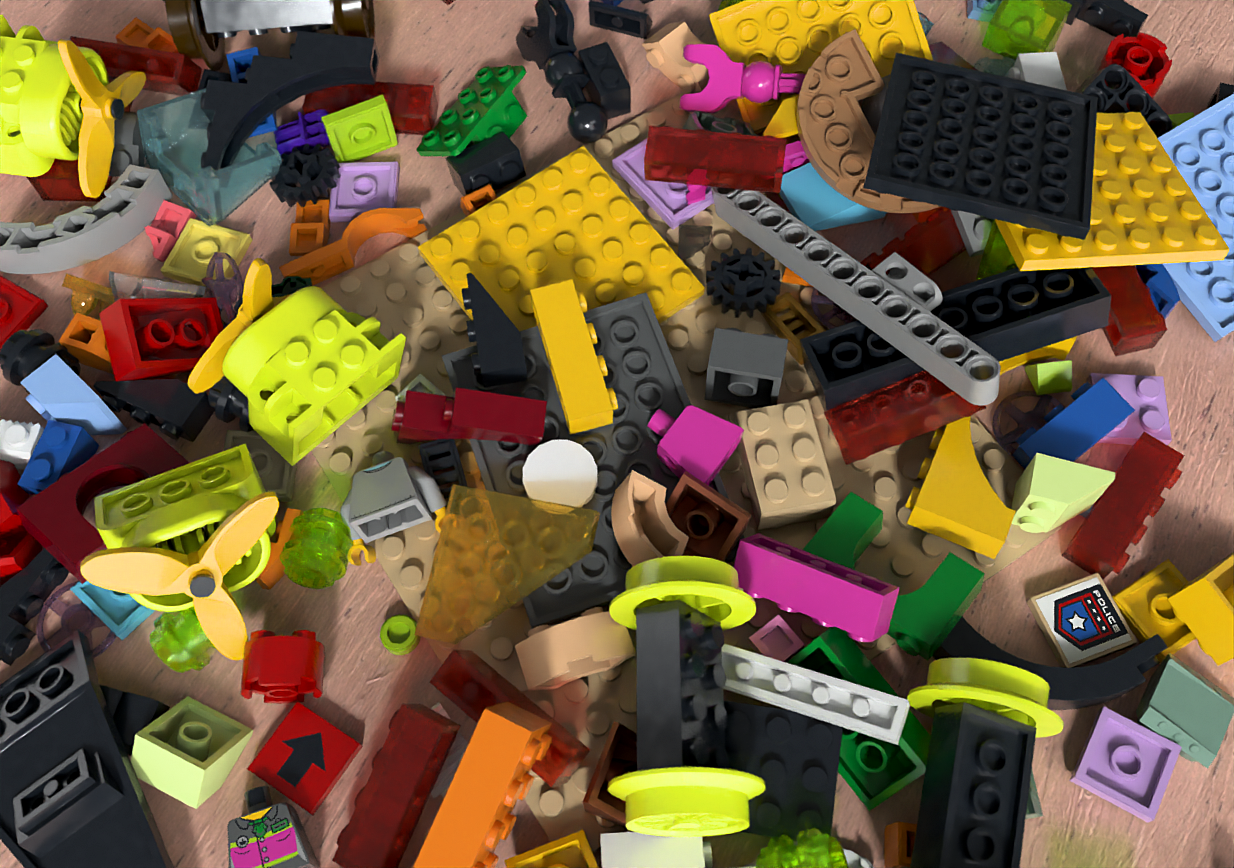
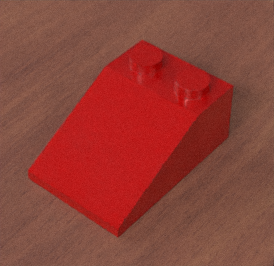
M216 297L118 299L99 313L115 381L152 379L190 372L211 346L215 338L224 330Z

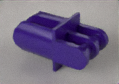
M317 110L303 115L299 111V119L277 126V130L273 131L275 135V143L277 144L276 151L278 157L283 159L281 156L283 153L291 154L293 147L303 150L305 144H309L311 149L317 144H320L321 147L330 145L321 117L329 115V112L327 110Z

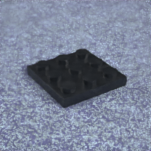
M723 700L727 713L725 750L729 757L728 770L749 773L760 777L765 782V791L748 800L749 827L739 832L830 847L843 727L791 710Z

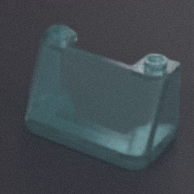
M207 88L137 110L143 151L149 167L159 170L167 186L208 226L223 222L279 172L280 165L282 164L280 153L267 142L258 144L256 152L244 142L231 166L217 171L211 166L201 169V155L207 151L208 146L207 127L210 121L201 110L200 99L202 93L206 92Z

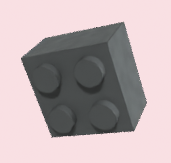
M715 328L707 369L705 400L749 408L777 405L788 339H782L773 334L758 335L745 333L736 328Z

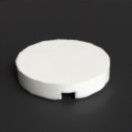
M551 440L539 445L528 455L523 467V487L528 497L540 510L551 514H570L577 511L578 508L584 504L586 505L592 499L598 485L597 465L592 454L581 444L570 440Z

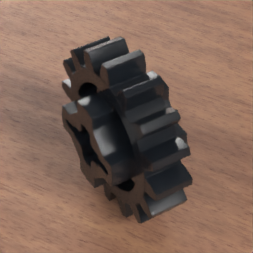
M305 144L303 150L293 147L291 154L283 153L281 155L283 158L281 163L275 162L273 164L276 171L269 173V177L272 180L269 185L280 202L286 201L289 207H293L298 202L301 208L305 207L309 200L316 204L318 202L317 198L321 195L328 197L329 195L326 190L328 188H336L337 185L334 179L341 177L338 171L340 165L336 158L332 155L329 148L323 150L320 144L314 146L313 149H311L309 144Z
M735 248L733 249V256L730 257L724 252L721 253L720 262L713 260L711 262V271L706 272V294L711 296V304L713 306L722 304L721 313L723 314L727 313L730 309L734 310L735 318H739L741 312H746L749 318H753V313L756 309L763 314L766 313L767 304L775 305L776 295L780 294L781 273L780 270H774L775 261L769 260L765 262V253L763 252L753 256L751 248H748L745 254H740L739 250Z

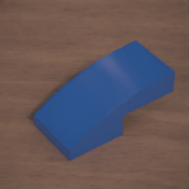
M1164 265L1122 266L1121 268L1143 287L1137 298L1162 321L1166 319L1179 302L1180 297L1174 281Z

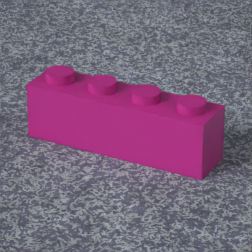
M759 533L739 541L734 568L738 573L739 587L751 597L767 598L776 602L777 607L784 611L801 612L812 617L811 620L820 626L837 627L847 631V635L856 641L873 642L888 633L899 587Z

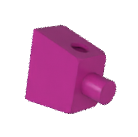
M693 405L686 406L677 419L662 409H658L648 423V428L663 437L657 448L659 460L679 479L687 471L708 486L738 447L744 429Z

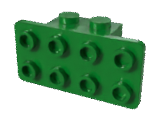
M486 66L480 69L475 74V80L470 86L458 94V100L454 105L441 114L438 124L422 137V143L416 149L419 155L457 156L466 148L471 140L474 144H477L502 132L510 139L527 118V114L512 92L527 73L524 66Z

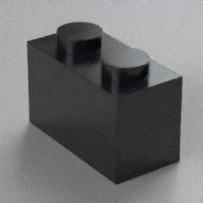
M608 42L579 50L578 57L582 62L584 74L589 76V81L585 88L591 101L602 107L608 120L630 113V85Z
M504 132L464 149L457 156L445 158L453 183L463 196L489 184L495 191L526 176L520 151Z

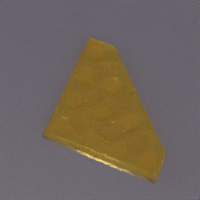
M453 484L415 635L451 644L459 643L592 552L600 513L591 509Z

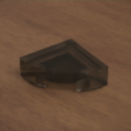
M679 225L678 257L681 260L691 258L695 253L707 246L711 241L713 226Z

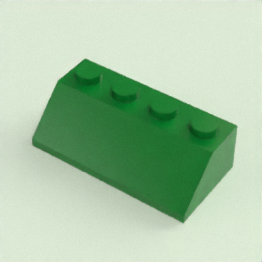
M837 627L827 629L786 662L899 697L856 643L847 635V632ZM908 710L898 745L843 727L838 772L866 808L871 811L925 773L931 735L910 710Z

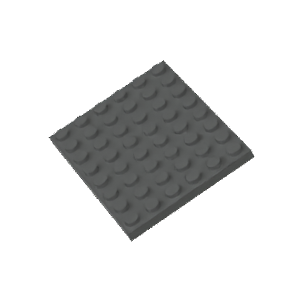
M646 292L587 310V312L583 313L586 324L592 322L596 332L597 344L593 345L596 356L603 355L608 376L603 377L606 388L612 387L614 389L618 403V409L613 410V423L570 435L538 326L520 331L528 381L484 388L482 375H474L471 354L478 353L477 345L442 355L453 392L457 387L547 401L543 439L537 446L469 439L532 629L582 614L591 608L608 605L616 596L626 591V573L633 566L622 553L614 535L611 507L616 489L633 470L667 488L665 505L680 480L657 457L658 444L663 437L648 428V423L658 409H662L677 419L686 406L691 405V402ZM551 440H570L581 444L592 454L597 465L598 485L592 499L586 505L584 504L577 511L570 514H551L540 510L533 504L523 487V467L528 455L539 445ZM718 473L709 487L729 499ZM744 535L741 536L724 560L725 563L735 561L739 541L745 538Z

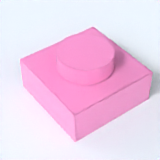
M777 615L748 639L749 645L757 654L782 662L789 661L805 645L780 615Z

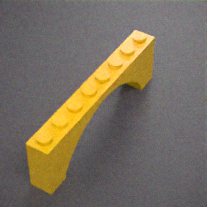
M1077 336L1000 361V375L1018 366L1038 360L1058 358L1064 361ZM952 390L951 393L957 395L956 401L948 400L940 421L945 422L946 426L944 430L936 429L929 449L934 450L935 453L932 459L925 457L917 478L924 481L921 488L913 486L905 507L912 511L906 524L995 559L1006 541L1016 511L1005 506L983 474L971 439L970 418L972 403Z

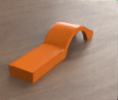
M377 208L363 212L351 220L343 231L342 239L279 266V269L284 279L288 276H299L303 279L311 278L312 286L355 267V256L359 247L371 237L393 232L412 239L427 231L424 224H418V221L424 218L420 208Z

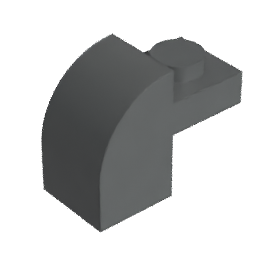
M124 111L123 117L120 120L116 119L114 122L115 140L109 176L120 177L129 164L145 167L144 145H155V113Z

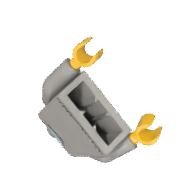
M388 451L376 453L372 458V467L356 472L353 476L352 489L349 491L340 509L347 541H352L353 544L348 551L347 558L355 566H361L359 554L362 550L365 553L367 563H374L376 560L375 549L370 545H364V542L368 543L432 519V512H435L437 516L435 528L442 535L447 536L442 527L446 519L451 518L456 529L460 530L461 527L460 520L445 509L444 506L447 505V502L435 479L418 466L409 467L404 458H394V455Z

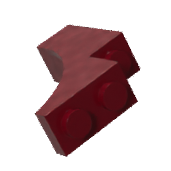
M457 387L452 397L407 390L404 400L396 402L391 431L398 432L396 443L409 445L439 439H479L537 446L543 439L547 401Z

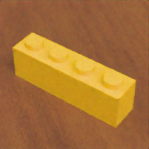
M572 279L531 289L530 296L533 313L570 435L612 424L613 410L618 409V403L614 389L612 387L606 388L603 377L608 376L603 355L596 356L593 347L594 344H597V336L593 323L586 324L583 313L587 312L583 292H576Z

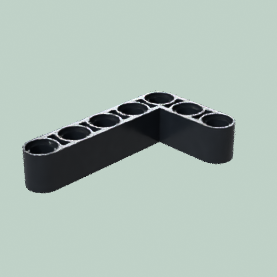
M1112 64L1092 74L1075 91L1076 93L1098 97L1097 113L1141 112L1157 138L1173 128L1170 117L1121 65Z

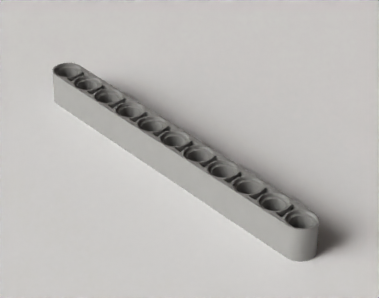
M724 174L712 181L711 190L715 210L721 219L968 402L982 406L995 401L999 393L1000 364L992 355L738 176Z

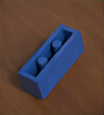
M1104 378L1093 386L1087 381L1071 395L1075 400L1066 408L1059 404L1043 418L1047 424L1036 431L1032 426L1016 440L1020 446L1014 451L1012 456L1024 469L1027 468L1036 453L1074 462L1122 423L1135 409Z

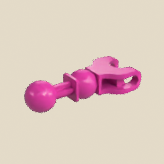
M689 44L684 46V59L694 64L704 65L708 69L709 81L707 87L701 92L682 95L679 108L689 112L702 111L713 114L725 108L733 99H744L745 97L755 103L767 102L772 98L780 101L781 93H800L806 74L783 73L781 65L774 67L771 63L762 60L752 62L746 66L744 63L732 62L729 55L716 45Z

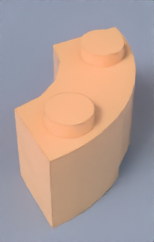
M685 21L667 24L642 44L647 52V60L651 66L658 68L669 80L680 87L684 93H699L707 87L709 81L708 69L704 65L694 64L684 59L683 49L684 46L689 44L705 43L700 41L690 31Z
M633 470L616 489L611 507L613 531L622 553L632 566L655 558L682 556L689 537L677 529L668 516L665 505L667 488Z
M602 607L591 608L583 612L579 618L552 627L550 625L535 627L528 632L529 638L515 645L528 690L556 689L583 676L612 670L636 654L627 627L613 620L609 611L604 612Z

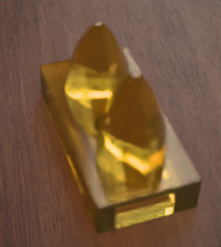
M67 273L62 284L63 287L72 289L71 308L74 316L76 313L89 315L95 309L99 300H101L100 313L118 299L137 298Z

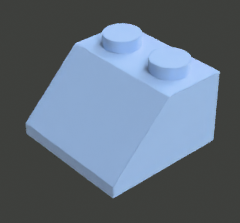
M56 354L20 382L31 393L25 399L47 422L53 420L80 426L89 435L123 434L127 430L103 400Z

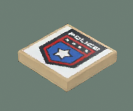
M1099 573L1031 597L1026 602L1060 667H1079L1129 648L1137 643Z

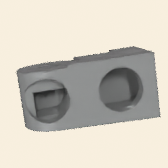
M896 252L872 269V272L929 312L942 303L943 297L938 286ZM890 269L889 274L886 275V271Z

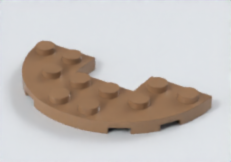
M856 29L840 36L824 48L821 55L809 68L798 96L797 128L801 145L808 160L828 185L841 195L862 206L889 213H917L941 207L863 188L875 134L857 101L881 92L885 84Z

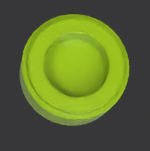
M398 614L388 618L383 623L380 630V639L390 653L406 655L412 652L419 644L420 630L411 617Z

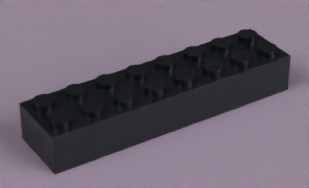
M1018 267L941 292L943 297L942 303L934 308L931 313L1000 362L1108 326L1112 295L1091 267L1019 271ZM859 320L800 339L804 368L828 418L940 381Z

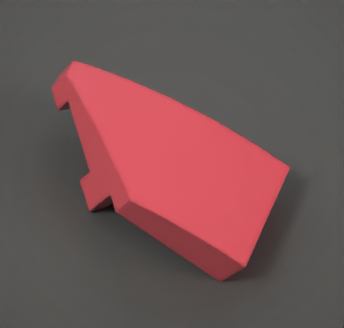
M163 200L151 226L144 227L146 234L151 239L154 249L152 252L153 256L158 261L164 262L167 259L189 219L196 218L197 215L192 210Z

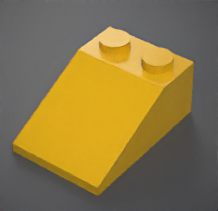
M1232 552L1167 598L1172 605L1176 617L1186 623L1198 639L1200 648L1205 654L1211 656L1218 666L1234 658V552Z

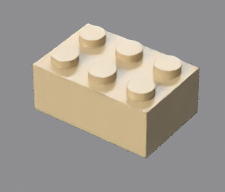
M808 399L736 412L734 424L744 429L737 450L757 529L762 530L830 517L837 499Z

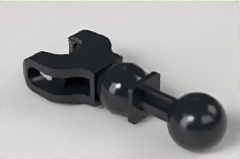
M537 0L535 10L538 25L537 27L522 26L516 35V43L525 60L536 62L539 70H544L546 82L553 89L552 96L554 98H567L571 107L567 126L572 137L582 143H594L604 136L608 126V119L602 107L596 103L587 102L582 90L588 83L589 76L584 74L582 62L574 54L577 48L573 41V14L565 0Z

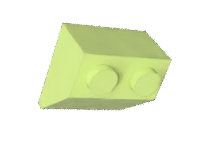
M1036 453L1015 484L1011 509L1016 512L1011 524L1018 525L1027 532L1047 533L1090 509L1114 481L1116 472Z
M187 696L135 735L131 764L138 779L197 809L222 787L252 737L253 729Z

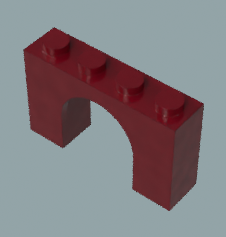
M144 423L135 430L124 434L120 440L105 450L95 453L88 461L73 471L63 474L55 483L40 493L27 498L16 509L25 530L83 584L87 580L80 572L81 561L96 551L107 549L99 531L83 517L89 502L99 493L109 488L131 485L189 464L190 462Z

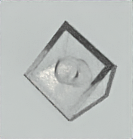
M109 271V281L115 302L118 299L202 298L206 290L205 286L176 279Z

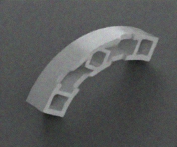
M129 164L118 180L104 192L106 197L92 207L82 206L56 217L53 223L35 226L33 222H0V272L44 274L67 270L99 260L145 230L144 227L153 222L163 200L169 202L173 195L159 170Z

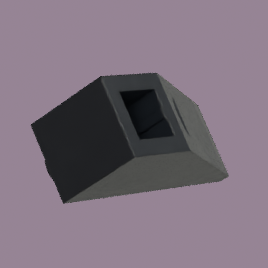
M472 273L466 274L468 288H462L465 310L472 309L473 320L466 321L469 342H477L478 353L471 354L474 375H482L484 388L528 381L520 331Z
M178 379L98 381L93 385L103 397V402L111 410L119 413L123 409L129 412V415L140 424L145 423L149 426L152 423L157 425L162 433L174 440L182 437L190 442H194L215 412V408L209 406L206 392L196 394L188 387V384Z

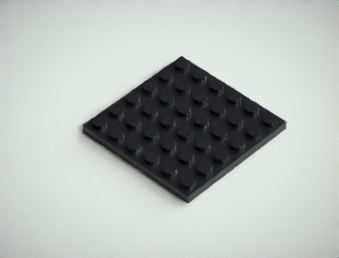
M896 53L863 188L882 194L908 198L916 202L946 207L954 211L972 213L988 219L1006 221L1026 228L1040 229L1057 233L1061 236L1085 240L1090 230L1098 97Z

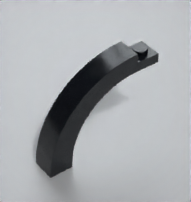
M962 616L932 657L935 660L943 658L982 659L1024 669L1041 677L1048 683L1050 687L1048 709L1071 710L1096 706L1134 690L1146 681L1142 674L1160 663L1156 656L1168 647L1161 637L1156 634L1123 655L1101 664L1074 668L1051 667L1036 664L1005 652L980 635Z

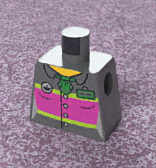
M261 786L245 792L244 796L248 814L228 822L229 868H320L295 808L287 802L273 805L269 786Z

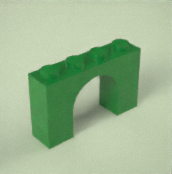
M850 492L803 548V551L855 570L854 567L859 557L882 530L883 511ZM949 552L921 588L912 593L897 596L889 630L886 634L897 640L899 647L912 656L919 655L928 661L980 593L985 573Z

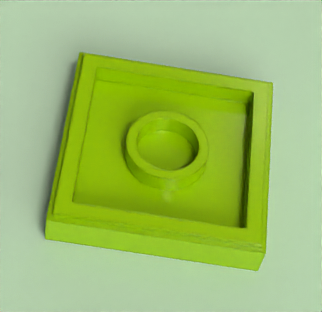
M383 95L321 117L338 163H352L398 145L388 105Z

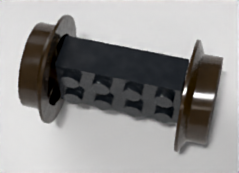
M165 0L169 28L180 55L185 60L203 59L208 68L214 71L220 70L223 65L225 38L237 36V32L249 30V35L267 34L268 29L280 28L281 33L297 32L300 30L299 27L311 25L312 30L330 29L331 24H333L335 35L375 39L373 0Z

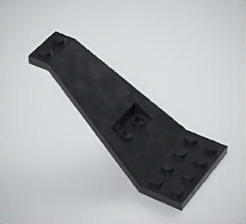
M76 630L0 684V840L24 868H174L100 688L89 639L81 631Z

